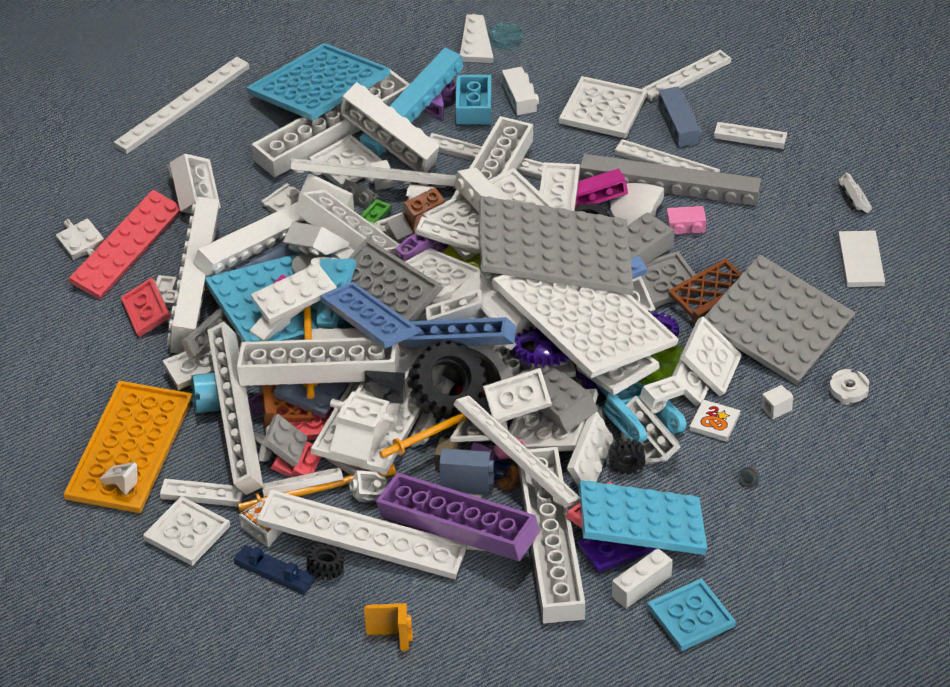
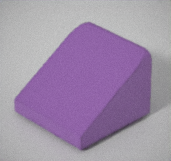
M258 393L248 400L252 415L263 413L261 393Z

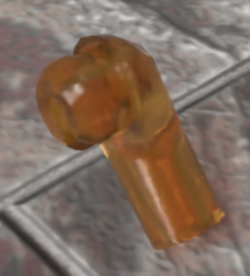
M510 466L508 468V478L503 477V480L499 479L498 485L503 491H508L518 484V467Z

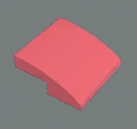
M306 441L299 463L296 466H291L280 456L276 455L270 469L289 477L314 473L321 456L311 454L313 444Z

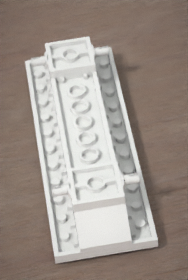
M426 309L415 321H427ZM398 342L400 350L398 372L405 373L403 404L390 403V401L377 398L365 388V381L350 382L340 400H331L330 407L335 409L311 447V454L386 475L397 453L382 459L379 451L392 446V441L395 438L401 441L405 440L423 409L422 406L419 408L416 406V398H411L410 392L412 388H408L407 382L410 379L408 373L412 368V363L426 348H407ZM436 365L433 367L431 378L435 386L446 365Z

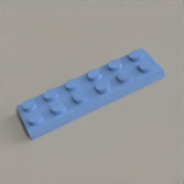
M354 282L321 295V302L384 349L418 334L415 325Z

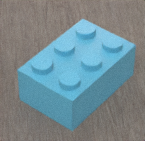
M457 75L456 125L491 124V75Z

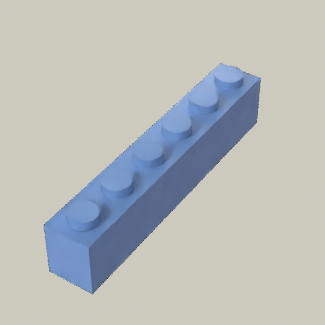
M507 317L409 321L417 327L418 334L407 340L400 341V343L407 348H427L431 344L436 345L439 341H445L446 344L449 341H456L458 346L460 343L466 346L514 344L516 325Z

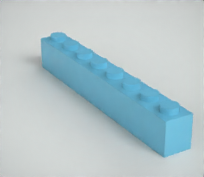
M445 47L389 107L394 108L400 116L407 118L412 123L430 105L431 101L441 93L442 89L452 81L455 75L464 67L462 56ZM366 133L360 137V142L378 157L387 151L386 148Z

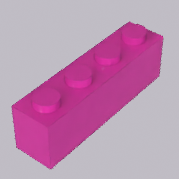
M618 168L578 181L576 205H583V203L598 204L628 194L626 180L620 169Z

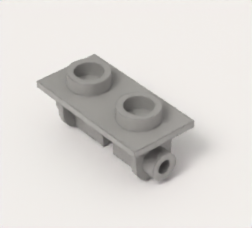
M345 179L343 189L353 194L354 202L368 208L376 199L379 200L377 193Z

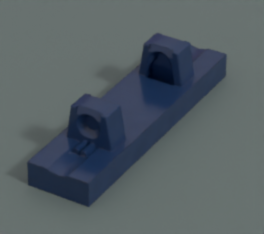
M244 545L233 558L234 564L303 595L315 582L314 575L299 569L292 562L288 564L269 556L258 547L251 548Z

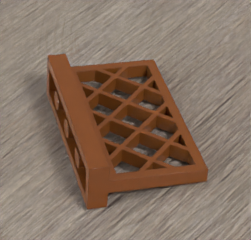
M724 259L670 289L668 294L692 318L691 323L695 326L697 320L705 317L725 294L717 292V287L728 288L729 290L733 285L731 284V279L738 280L742 274L727 259ZM725 266L730 273L719 272V269ZM707 275L716 276V280H705V277ZM718 277L729 278V283L718 282ZM693 283L702 284L701 289L690 288V285ZM704 285L715 286L714 291L703 290ZM679 291L687 292V297L678 296L676 293ZM689 293L700 294V299L689 298ZM703 295L714 296L711 301L702 300ZM688 303L698 304L699 308L692 310Z
M260 385L264 427L270 425L272 418L277 415L276 412L280 409L287 412L285 415L280 416L288 422H312L311 411L304 410L307 412V415H300L297 413L300 409L298 405L291 409L286 406L288 403L286 400L280 402L275 399L274 390L277 387L276 385Z

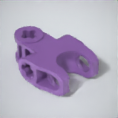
M413 234L397 246L396 253L405 262L429 248L442 253L443 250L448 248V244ZM408 248V252H403L402 249Z

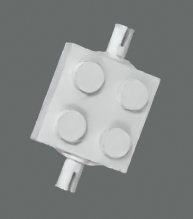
M88 218L75 225L67 219L63 223L67 229L56 234L57 240L73 260L85 255L90 256L104 241L102 235Z

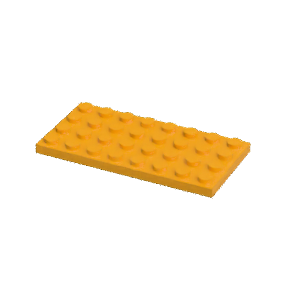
M119 381L63 494L64 499L141 514L193 401V394ZM133 462L137 464V484L126 495L122 493L116 484L104 485L100 480L112 466Z

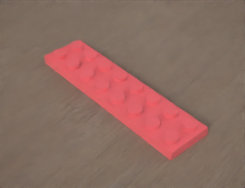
M152 190L69 277V283L100 300L181 213L179 204Z

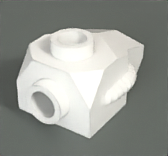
M357 470L350 481L349 488L352 491V495L359 502H373L378 499L386 488L387 479L380 476L377 472Z

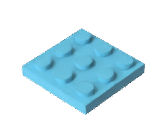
M702 578L648 602L647 606L681 652L736 626L735 619Z

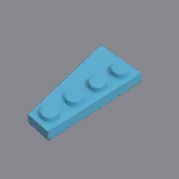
M320 259L321 268L337 288L351 283L357 264L354 259ZM321 300L318 301L317 325L320 328H337L340 315L323 304Z

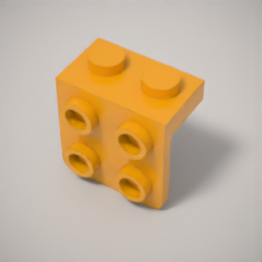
M406 603L364 606L366 634H399L400 650H409V642L413 641V629H409L412 628L411 615H407Z

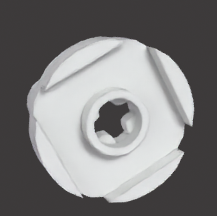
M843 369L833 374L830 381V392L841 404L848 405L861 401L868 396L869 380L863 373L859 371L854 373L851 372V369Z

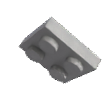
M277 414L272 418L263 444L294 467L299 463L308 437Z

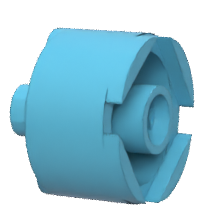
M215 372L191 375L194 411L196 413L221 411Z

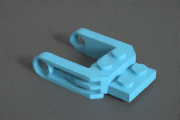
M637 381L616 395H612L596 384L607 397L603 412L631 441L633 439L637 440V443L639 441H646L648 435L644 426L626 404L635 396L640 399L643 386L650 383L643 382V384H640ZM669 400L661 411L654 413L672 434L683 432L686 429L685 417Z

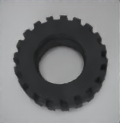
M439 341L436 345L431 344L423 350L412 363V368L408 373L410 378L407 382L408 388H412L410 396L411 398H416V406L418 408L422 406L425 409L423 412L427 415L429 413L434 414L433 418L440 419L443 416L444 420H447L462 413L454 406L456 399L470 396L474 401L480 399L484 395L483 386L487 384V378L483 377L486 374L485 367L480 365L482 360L480 357L476 358L474 356L476 352L472 349L467 350L466 345L462 343L459 346L456 345V341H449L447 344L445 341ZM446 365L458 372L463 383V390L459 395L449 396L443 394L435 387L431 378V371L434 366Z

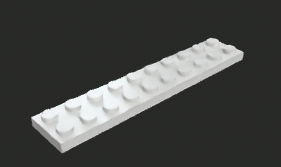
M270 490L257 519V524L455 580L467 549L466 544L275 490Z

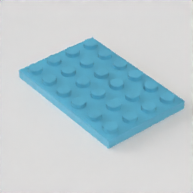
M580 480L578 488L583 538L706 555L707 543L699 497Z

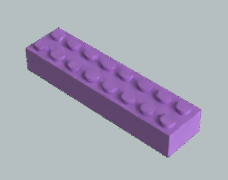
M396 473L376 500L382 518L516 561L521 560L540 532L534 514L401 473Z

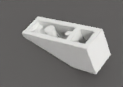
M481 289L427 306V321L469 318L483 306Z

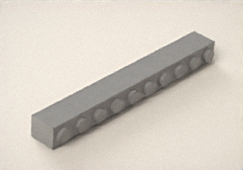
M584 154L580 165V181L619 168L625 177L626 184L643 183L664 188V193L753 206H757L761 190V178Z

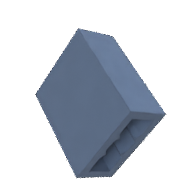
M442 448L439 463L440 486L459 492L489 494L490 486L494 485V474H491L494 470V460H490V452Z

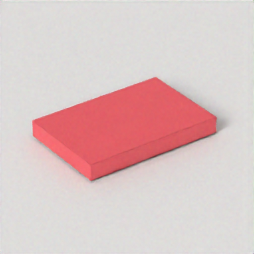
M152 277L121 297L135 332L139 337L171 318L158 286Z

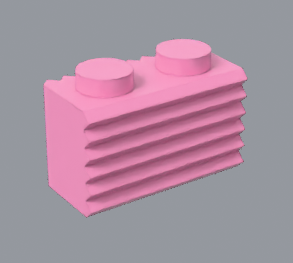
M703 206L667 208V225L674 229V235L704 233L706 231V217Z

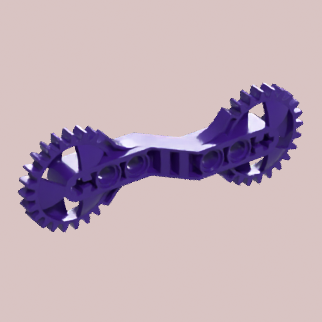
M657 311L651 313L678 338L679 326L675 318L671 319V315L665 316L664 312L658 314ZM529 327V331L523 329V333H518V337H515L514 342L516 345L513 348V354L516 355V359H520L521 363L526 361L527 365L533 363L534 367L539 364L544 368L547 364L552 367L554 363L559 366L560 361L566 363L567 359H570L538 328ZM529 340H535L534 352L524 350L521 346Z

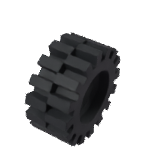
M627 438V441L620 439V443L615 441L614 445L611 444L608 450L609 464L611 469H614V472L618 473L620 471V474L623 475L624 472H627V474H631V471L637 473V469L641 470L642 466H645V451L640 441L637 443V440L633 439L631 441L630 438Z
M320 543L316 546L313 545L308 550L306 569L309 570V574L312 575L314 573L315 578L321 576L320 579L324 580V577H327V580H331V577L335 579L343 572L344 552L340 550V547L334 548L333 545L327 546L326 543H323V546Z

